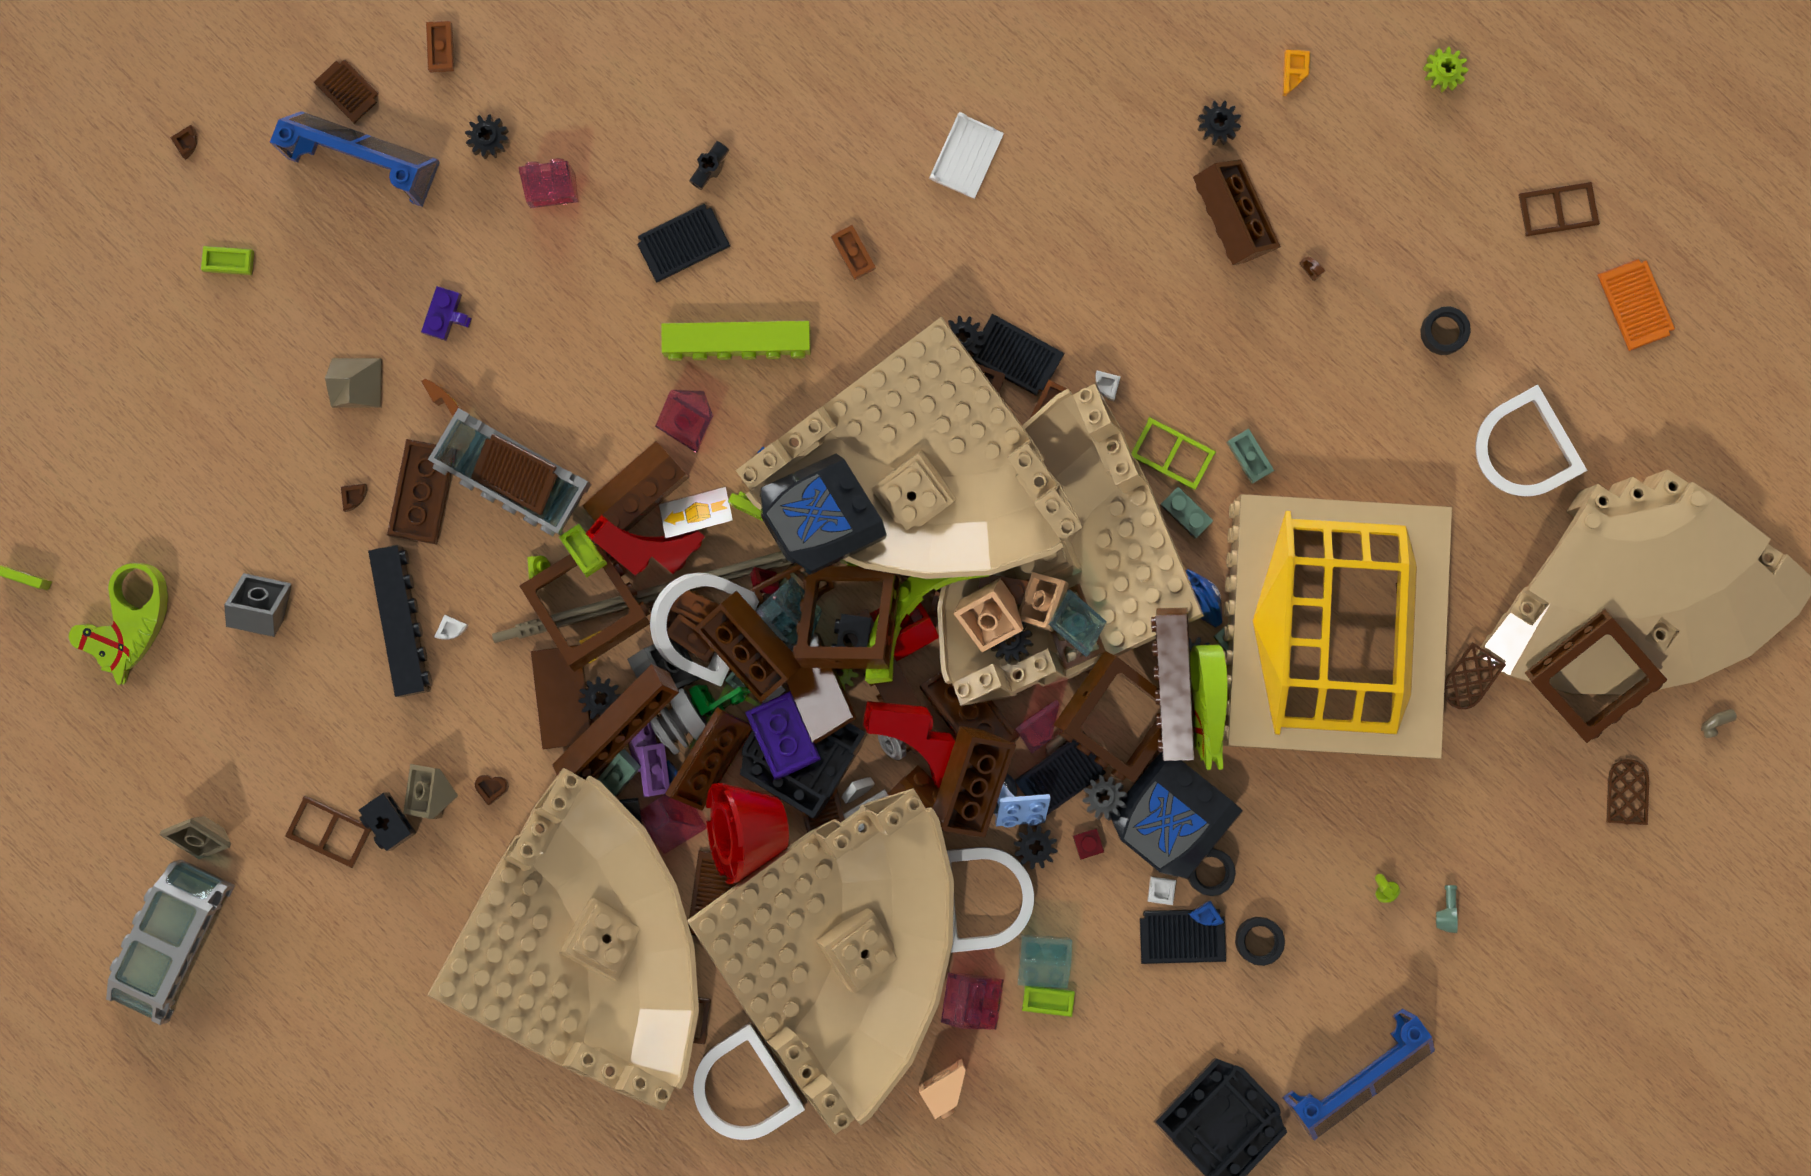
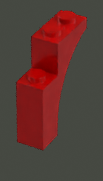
M603 515L586 532V535L635 576L648 566L651 557L674 574L683 568L688 556L700 548L702 540L705 538L698 530L665 538V536H640L615 526Z
M867 701L863 722L867 733L896 738L916 749L928 762L932 780L937 788H940L955 743L951 733L931 731L933 717L926 707Z

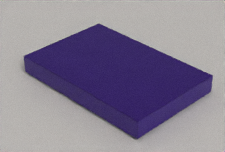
M791 691L745 712L775 780L821 760Z

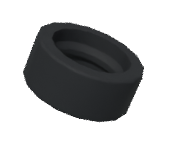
M1451 306L1440 307L1433 310L1423 320L1420 328L1421 339L1425 347L1431 352L1438 355H1450L1467 343L1471 333L1470 322L1460 309ZM1440 317L1452 318L1459 327V337L1450 345L1438 343L1431 333L1433 322Z
M1213 848L1206 857H1215L1222 861L1226 872L1223 881L1216 886H1205L1197 878L1196 870L1188 878L1189 883L1195 890L1208 896L1221 895L1228 891L1234 883L1236 875L1235 865L1230 856L1222 850Z
M1253 917L1247 919L1239 926L1236 932L1235 944L1237 951L1243 959L1254 965L1265 966L1274 963L1280 958L1284 951L1285 938L1283 931L1277 923L1264 917ZM1262 926L1268 928L1273 933L1275 939L1274 947L1267 955L1256 956L1247 949L1245 943L1246 935L1252 928Z

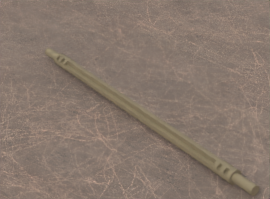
M780 551L704 573L730 581L750 575L753 567L770 570L792 563ZM671 582L636 591L637 595L634 598L638 604L642 601L644 604L655 602L661 591ZM709 586L696 587V588H692V589H690V590H691V591H694V590L702 589V588L709 587ZM618 596L551 615L558 628L629 608L623 598ZM540 618L516 624L515 628L493 633L492 638L494 643L516 637L519 639L546 632L547 630Z

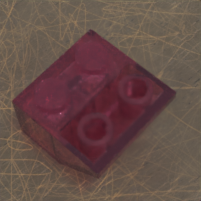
M557 158L550 160V163L528 162L525 163V166L519 167L526 203L530 208L579 202L576 175L568 161Z
M948 972L941 1023L961 1029L996 1030L1004 980L967 973Z

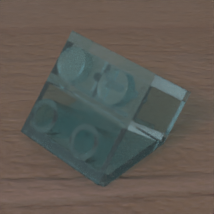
M793 577L755 610L792 652L794 645L798 641L797 623L801 621L802 614L800 601L804 598L805 594L804 589ZM817 604L812 636L822 613V609Z
M1020 934L1017 985L1068 989L1072 939L1068 937Z

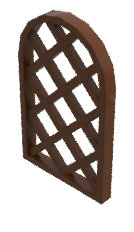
M1472 642L1445 679V700L1457 709L1474 707L1483 699V696L1505 668L1506 664ZM1475 647L1485 654L1477 656ZM1472 649L1473 657L1465 658ZM1487 657L1488 666L1479 668L1477 659ZM1490 657L1500 664L1491 665ZM1474 660L1476 668L1466 670L1465 661ZM1462 663L1463 671L1455 672ZM1499 668L1493 677L1492 669ZM1489 669L1490 678L1481 680L1480 671ZM1476 672L1478 680L1469 682L1467 673ZM1464 674L1465 683L1456 684L1455 675ZM1452 677L1453 685L1446 686L1449 679ZM1489 682L1486 688L1483 690L1482 683ZM1479 684L1480 692L1471 694L1469 685ZM1466 686L1467 695L1458 696L1457 687ZM1454 688L1455 697L1447 698L1446 689ZM1479 696L1478 699L1472 703L1471 697ZM1468 698L1469 705L1460 706L1459 699ZM1456 700L1457 705L1452 704L1450 701Z
M1632 759L1620 760L1610 769L1607 793V823L1648 825L1649 775L1645 766L1640 762ZM1626 762H1632L1633 764L1628 766ZM1620 764H1623L1626 768L1622 774L1615 770ZM1636 765L1642 769L1638 776L1632 770ZM1613 772H1614V774L1617 776V778L1612 782V777H1613ZM1628 772L1635 778L1629 784L1623 778ZM1643 775H1645V784L1640 779ZM1619 780L1626 786L1620 792L1614 787ZM1637 781L1643 786L1638 793L1631 787ZM1628 789L1634 795L1629 801L1622 795ZM1613 790L1617 795L1611 799ZM1645 791V800L1643 801L1640 795ZM1619 797L1625 803L1620 809L1613 804ZM1636 798L1642 804L1638 810H1635L1631 805ZM1611 807L1616 811V813L1613 814L1612 816H1611ZM1626 807H1629L1633 812L1628 819L1621 813ZM1643 809H1644V819H1643V818L1641 817V815L1639 814ZM1620 815L1624 821H1615L1613 819ZM1637 816L1641 822L1630 821Z

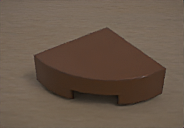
M192 125L170 137L185 160L192 155L197 145V133Z
M1309 256L1299 262L1312 281L1317 280L1325 272V269Z
M367 484L341 487L344 512L354 510L364 501L367 494Z

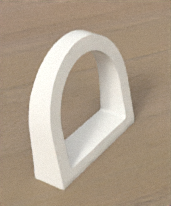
M1539 385L1530 388L1495 408L1484 419L1478 430L1475 443L1478 465L1487 480L1505 493L1524 497L1540 495L1587 471ZM1532 401L1566 458L1569 467L1540 483L1519 485L1506 480L1494 469L1488 455V439L1493 427L1503 416Z
M708 573L686 574L669 583L657 597L650 617L652 640L658 652L667 662L721 687L729 667L716 652H714L707 668L682 657L672 646L667 634L666 624L669 610L680 595L692 588L701 586L715 587L730 595L737 590L754 610H756L759 601L754 592L721 577Z
M992 847L947 850L951 870V862L988 859L1002 863L1016 875L1023 894L1021 911L1011 926L998 934L967 938L958 937L954 899L953 945L951 953L996 948L1013 940L1027 925L1034 906L1033 884L1025 867L1011 854Z
M751 1022L711 1048L697 1068L693 1084L697 1109L704 1121L712 1129L726 1137L738 1140L760 1138L805 1110L804 1104ZM748 1040L789 1104L758 1124L737 1126L725 1122L711 1109L706 1097L705 1082L710 1068L720 1057Z

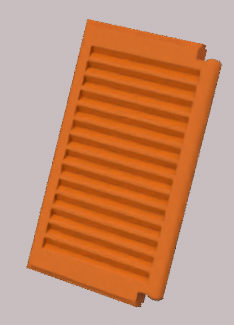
M1637 259L1597 275L1629 351L1670 336L1669 331L1675 330L1647 261L1641 263Z

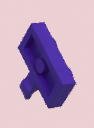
M436 286L421 332L425 335L447 341L452 323L469 328L472 318H469L466 314L456 312L462 295L458 292Z

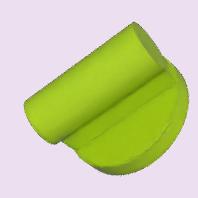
M545 556L527 557L529 579L551 566Z
M1383 874L1375 876V881L1379 886L1375 893L1378 901L1382 903L1394 901L1400 894L1399 885L1395 882H1388Z

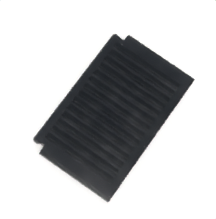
M705 204L695 207L639 235L638 239L641 242L637 244L656 283L731 247L712 208L706 209Z
M992 314L982 331L984 332V337L978 339L984 343L983 347L976 346L975 348L978 353L976 356H972V358L979 365L1006 374V380L1037 396L1039 390H1044L1065 353Z
M1074 740L1071 743L1067 742L1014 780L1025 796L1050 794L1047 815L1091 784L1090 780L1096 781L1101 775L1106 774L1103 767L1094 761L1096 756L1092 753L1087 756L1076 748L1078 743Z
M1193 910L1144 911V918H1140L1141 964L1226 962L1225 916H1220L1224 923L1216 926H1207L1192 919L1188 913Z

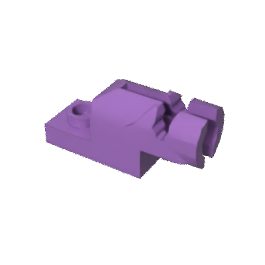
M650 721L628 743L631 756L641 766L638 772H641L644 797L665 794L670 786L665 745L656 743V735Z

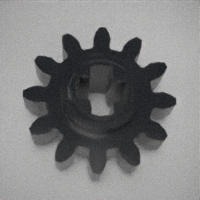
M1213 101L1211 109L1208 106H1204L1202 110L1204 114L1199 115L1197 119L1202 123L1197 130L1205 131L1203 140L1211 137L1212 145H1215L1218 139H1220L1223 145L1226 144L1227 137L1234 140L1236 137L1234 131H1239L1241 125L1236 123L1241 115H1233L1236 107L1232 106L1230 109H1227L1226 101H1223L1221 107H1218L1216 101ZM1219 119V121H1223L1224 124L1223 126H1219V123L1215 124V121Z
M489 114L487 120L484 121L479 115L477 117L479 123L469 122L473 130L465 131L467 137L471 138L466 141L468 147H473L472 152L475 156L481 152L484 159H487L488 153L497 158L496 151L498 149L501 152L506 151L502 143L510 142L508 137L505 136L509 131L507 127L502 126L503 122L500 118L494 122L493 117ZM490 134L491 139L485 140V135Z
M958 316L956 324L949 320L948 325L957 338H959L960 333H964L965 337H969L962 345L968 353L971 352L976 356L978 352L975 347L981 348L984 344L981 340H978L984 337V332H977L980 323L972 325V318L970 316L966 322H963L962 317Z
M1022 622L1023 631L1013 636L1016 639L1015 642H1011V645H1008L1006 639L990 648L993 652L997 651L995 656L997 659L1000 660L1005 656V661L1010 664L1012 657L1021 662L1020 654L1030 655L1026 650V646L1031 647L1034 644L1027 638H1030L1033 634L1030 630H1025L1027 625Z
M596 677V684L594 685L588 680L586 681L588 690H579L585 697L579 699L578 703H585L586 705L581 712L585 713L590 710V719L595 718L596 714H599L600 717L621 696V694H615L614 692L618 689L619 685L609 686L610 678L601 683L600 677ZM596 692L605 694L606 698H604L605 704L603 706L601 703H595L594 700L597 698Z
M1038 825L1034 832L1030 826H1027L1028 833L1026 835L1018 832L1019 837L1022 838L1021 842L1015 841L1013 843L1015 846L1020 847V850L1014 853L1015 856L1023 855L1020 862L1022 865L1030 861V869H1034L1035 863H1039V866L1043 869L1045 867L1044 860L1053 862L1052 857L1049 856L1050 853L1058 852L1057 849L1051 848V844L1056 843L1057 839H1048L1051 833L1050 830L1041 833V825ZM1035 840H1038L1039 845H1042V850H1037L1036 854H1032L1033 850L1029 849V845L1034 844Z

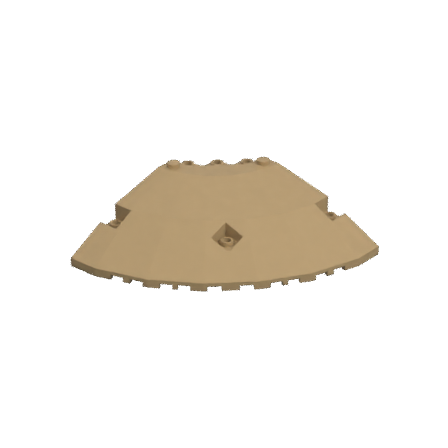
M1668 469L1646 477L1643 483L1634 477H1630L1613 484L1609 491L1596 484L1578 492L1566 511L1574 516V519L1529 586L1524 587L1522 592L1518 594L1508 612L1503 614L1492 633L1486 637L1481 648L1506 664L1502 670L1503 674L1531 682L1525 674L1527 670L1606 609L1667 678V681L1660 689L1696 682L1750 657L1802 611L1811 596V576L1788 554L1784 555L1770 546L1768 543L1771 539L1717 497L1694 482H1686ZM1765 554H1768L1771 557L1769 563L1766 562L1764 559ZM1525 604H1528L1531 608L1529 613L1523 610ZM1658 630L1663 633L1661 640L1656 637ZM1607 634L1555 674L1549 682L1556 690L1567 694L1622 695L1647 675L1616 640ZM1480 650L1476 653L1477 656L1485 654ZM1487 657L1480 658L1481 660L1487 663ZM1490 657L1491 665L1500 664Z

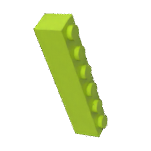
M809 321L661 323L662 354L664 357H668L670 361H681L683 357H692L693 360H707V356H717L719 360H730L732 356H742V359L751 360L756 359L758 355H766L767 359H780L781 355H791V358L802 359L805 358V355H811Z

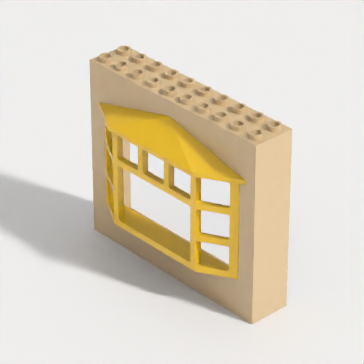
M1244 494L1238 496L1229 506V518H1233L1232 528L1228 529V543H1231V553H1227L1226 566L1230 567V577H1226L1225 591L1229 592V601L1224 604V616L1228 617L1227 626H1224L1225 634L1223 639L1228 641V650L1223 651L1227 668V709L1223 746L1441 759L1452 507ZM1294 530L1323 532L1324 558L1296 557ZM1331 532L1360 534L1362 561L1334 559ZM1369 534L1397 536L1399 540L1398 563L1372 561ZM1295 565L1324 567L1322 599L1293 596ZM1333 567L1398 571L1393 685L1328 680ZM1293 605L1322 608L1321 639L1292 638ZM1291 646L1320 648L1318 680L1291 679L1289 677ZM1290 686L1318 689L1313 718L1285 716ZM1328 689L1356 691L1351 720L1323 719ZM1366 691L1392 693L1390 722L1361 721Z

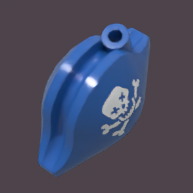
M1190 569L1185 570L1204 615L1200 619L1215 628L1222 624V602L1218 588L1210 580Z

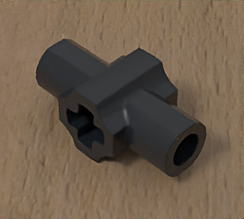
M716 141L708 153H702L698 157L699 167L689 182L699 190H702L710 178H717L721 172L719 165L729 152V149L721 142ZM713 162V165H714L713 168H711V167H707V169L705 168V164L710 165V164Z

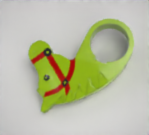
M144 563L123 565L111 576L108 586L113 615V624L111 626L96 627L92 624L73 626L69 632L68 638L71 645L93 655L101 666V671L113 673L117 685H123L127 682L129 670L150 649L160 632L167 611L168 593L165 578L157 568ZM135 569L146 572L153 582L152 597L141 609L131 605L125 599L122 592L124 578Z
M1194 645L1190 652L1192 696L1195 709L1193 717L1195 748L1198 750L1201 758L1200 761L1205 762L1206 770H1211L1212 761H1215L1219 770H1223V739L1227 709V668L1225 656L1221 645Z

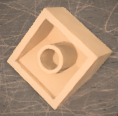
M1032 572L1019 609L1021 621L1053 632L1063 601L1066 598L1069 584L1057 578Z
M1001 578L961 599L954 611V615L981 652L1023 631L1015 598Z
M962 1059L919 1084V1093L935 1119L940 1116L942 1119H945L955 1112L954 1108L958 1104L966 1071L965 1063Z

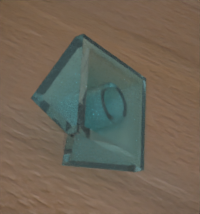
M1069 589L1048 625L1087 657L1107 621Z

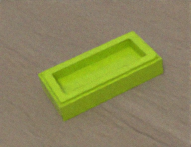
M203 246L201 270L212 273L252 275L254 251L252 249Z
M580 523L559 536V539L586 578L607 565V562L586 535Z
M0 565V576L38 589H50L52 581Z
M1025 985L1022 1011L1072 1017L1075 991Z

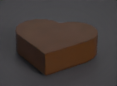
M481 775L475 781L476 791L488 806L504 795L509 787L507 780L503 777L492 778L489 775Z

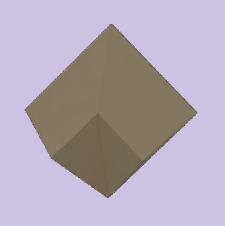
M332 358L325 376L331 407L381 408L382 359Z
M410 764L403 814L427 819L442 818L443 809L458 797L457 793L440 769Z
M205 816L188 819L161 830L159 834L198 859L230 848L231 845L225 829Z

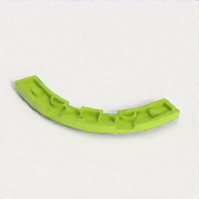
M989 575L932 579L910 576L900 585L890 668L866 669L865 681L868 684L893 681L894 649L901 630L900 624L906 614L909 615L924 600L922 597L933 589L938 590L954 582L987 577ZM879 615L873 625L868 647H872L875 644Z

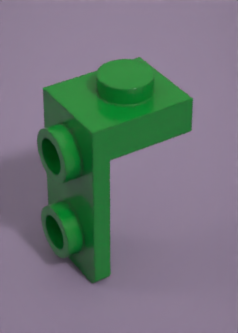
M695 685L689 689V692L692 696L691 702L699 710L701 716H712L717 707L726 711L725 708L729 705H737L746 699L745 696L750 693V690L747 687H738L717 701L714 700L707 685Z

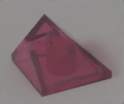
M671 390L655 427L694 452H697L713 419L705 392Z
M1057 700L1052 701L1014 728L1021 741L1031 753L1052 739L1055 727L1053 724L1056 721L1059 709V702Z
M667 795L660 797L641 810L642 820L649 835L664 854L707 829L696 808L672 799Z

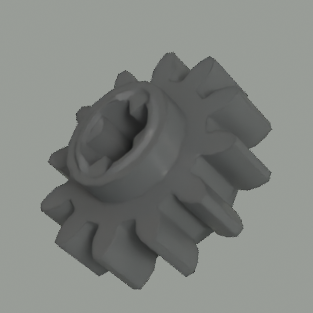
M1101 775L1099 777L1100 783L1098 784L1094 780H1090L1093 788L1084 789L1089 797L1084 798L1083 802L1091 804L1087 808V812H1095V818L1099 820L1104 814L1105 818L1110 821L1111 813L1120 816L1118 808L1127 807L1121 799L1127 798L1128 794L1120 792L1124 785L1122 783L1115 785L1116 780L1114 777L1111 776L1108 782H1106V779ZM1108 795L1110 796L1109 801H1102L1101 796Z

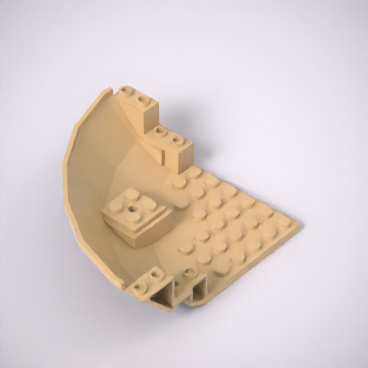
M942 317L735 470L750 489L745 495L754 506L761 510V487L837 453L847 462L883 520L887 533L884 540L843 560L865 569L924 579L993 575L1056 553L1064 547L1063 541L1083 527L1062 486L1043 463L1045 459L1031 437ZM792 438L798 439V446H793L791 444ZM1041 477L1044 480V484L1041 486L1036 485L1035 478ZM910 491L915 492V493H916V499H915V500H910V499H908V497H907L908 492H910Z
M1096 384L1083 388L1075 394H1072L1069 389L1057 394L1022 426L1045 459L1043 463L1062 486L1083 527L1063 541L1064 547L1056 553L993 575L1029 581L1032 572L1066 581L1069 584L1068 589L1076 584H1080L1105 650L1115 656H1119L1157 638L1156 632L1151 630V617H1155L1157 608L1188 607V623L1204 615L1151 487L1138 461L1132 456L1124 438L1125 435ZM1117 444V448L1114 451H1110V447ZM1041 477L1035 478V483L1041 486L1044 484V480ZM980 578L954 582L941 588L937 606L941 672L945 683L953 684L961 706L1016 696L1018 692L1037 683L1045 687L1070 679L1092 669L1101 657V655H1098L1065 670L1051 632L1025 623L1027 625L1025 630H1030L1033 634L1027 639L1031 640L1034 646H1026V650L1030 655L1020 654L1021 662L1012 657V661L1008 664L1005 661V656L1000 660L995 657L997 651L993 652L989 648L981 652L954 615L959 601L979 589ZM1077 592L1069 596L1067 603L1078 607L1080 599ZM1016 604L1019 612L1021 605ZM1065 606L1060 620L1071 624L1076 610ZM1081 613L1076 626L1088 630L1090 624L1086 614ZM1058 623L1056 631L1059 639L1064 641L1069 627ZM1074 630L1069 643L1081 647L1086 634ZM1012 636L1011 640L1007 639V644L1011 645V642H1015L1016 639ZM1090 636L1085 650L1092 652L1099 649L1095 638ZM1069 647L1065 650L1068 662L1075 660L1078 654L1077 650ZM1021 671V678L1016 679V673Z
M563 768L532 809L531 815L520 835L515 836L500 859L427 996L583 1077H590L613 1091L663 1111L674 1088L681 1089L688 1074L699 1013L694 942L677 885L646 828L599 780L592 776H588L585 780ZM537 824L543 827L542 833L536 832L535 827ZM605 934H608L611 938L608 944H605L602 940ZM609 1066L613 1069L611 1076H607L605 1073L606 1068Z
M914 788L859 806L860 809L844 821L839 822L833 819L809 831L787 847L786 850L687 920L766 1044L777 1059L787 1068L797 1087L835 1135L842 1129L847 1128L855 1119L862 1125L880 1107L912 1065L941 998L953 945L954 878L939 818L933 808L924 807ZM863 823L864 829L859 832L858 827ZM867 949L868 955L862 958L861 952ZM808 1068L809 1072L803 1076V1071Z

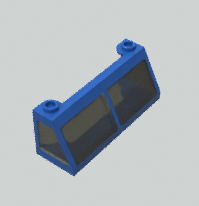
M302 111L278 119L270 143L283 156L295 162H299V157L304 154L314 155L317 146L321 145L391 170L389 178L392 185L403 190L410 198L409 201L412 204L421 207L424 205L440 163L435 158Z
M1404 1009L1394 1014L1396 1028L1390 1034L1397 1042V1045L1323 1100L1319 1101L1310 1093L1307 1096H1299L1293 1090L1282 1097L1313 1140L1323 1135L1435 1051L1432 1036L1416 1015Z

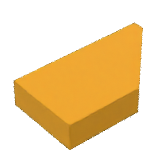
M1285 50L1282 96H1287L1308 77L1310 51Z

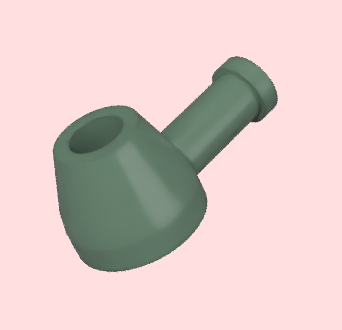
M1445 885L1446 909L1436 912V928L1449 933H1457V886Z

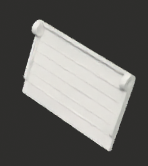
M959 112L929 179L975 199L1004 133Z

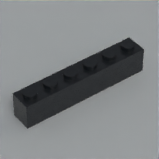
M399 545L369 550V559L395 697H406L430 692L429 686L432 685L430 672L426 671L425 668L427 652L425 647L421 646L420 637H423V630L420 622L417 623L415 614L418 613L417 600L412 598L411 589L414 588L412 575L408 574L407 565L409 564L408 552Z

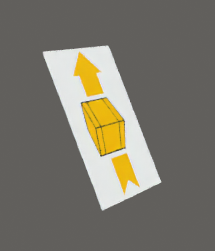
M726 487L659 504L665 538L733 520Z

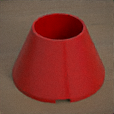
M723 783L711 785L706 799V808H710L711 820L706 821L709 846L719 875L727 877L728 880H725L727 884H735L787 849L789 843L788 820L782 802L775 796Z

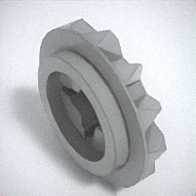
M878 735L879 743L888 756L895 760H900L906 756V745L903 741L889 736Z

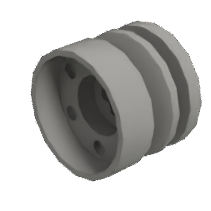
M684 688L678 690L679 693L670 701L673 708L668 710L665 706L660 711L662 715L659 716L657 714L651 720V726L662 744L667 746L674 755L681 752L676 742L677 740L687 748L689 744L685 735L690 733L694 739L698 740L707 725L706 720L701 716L699 710L694 707L691 697Z

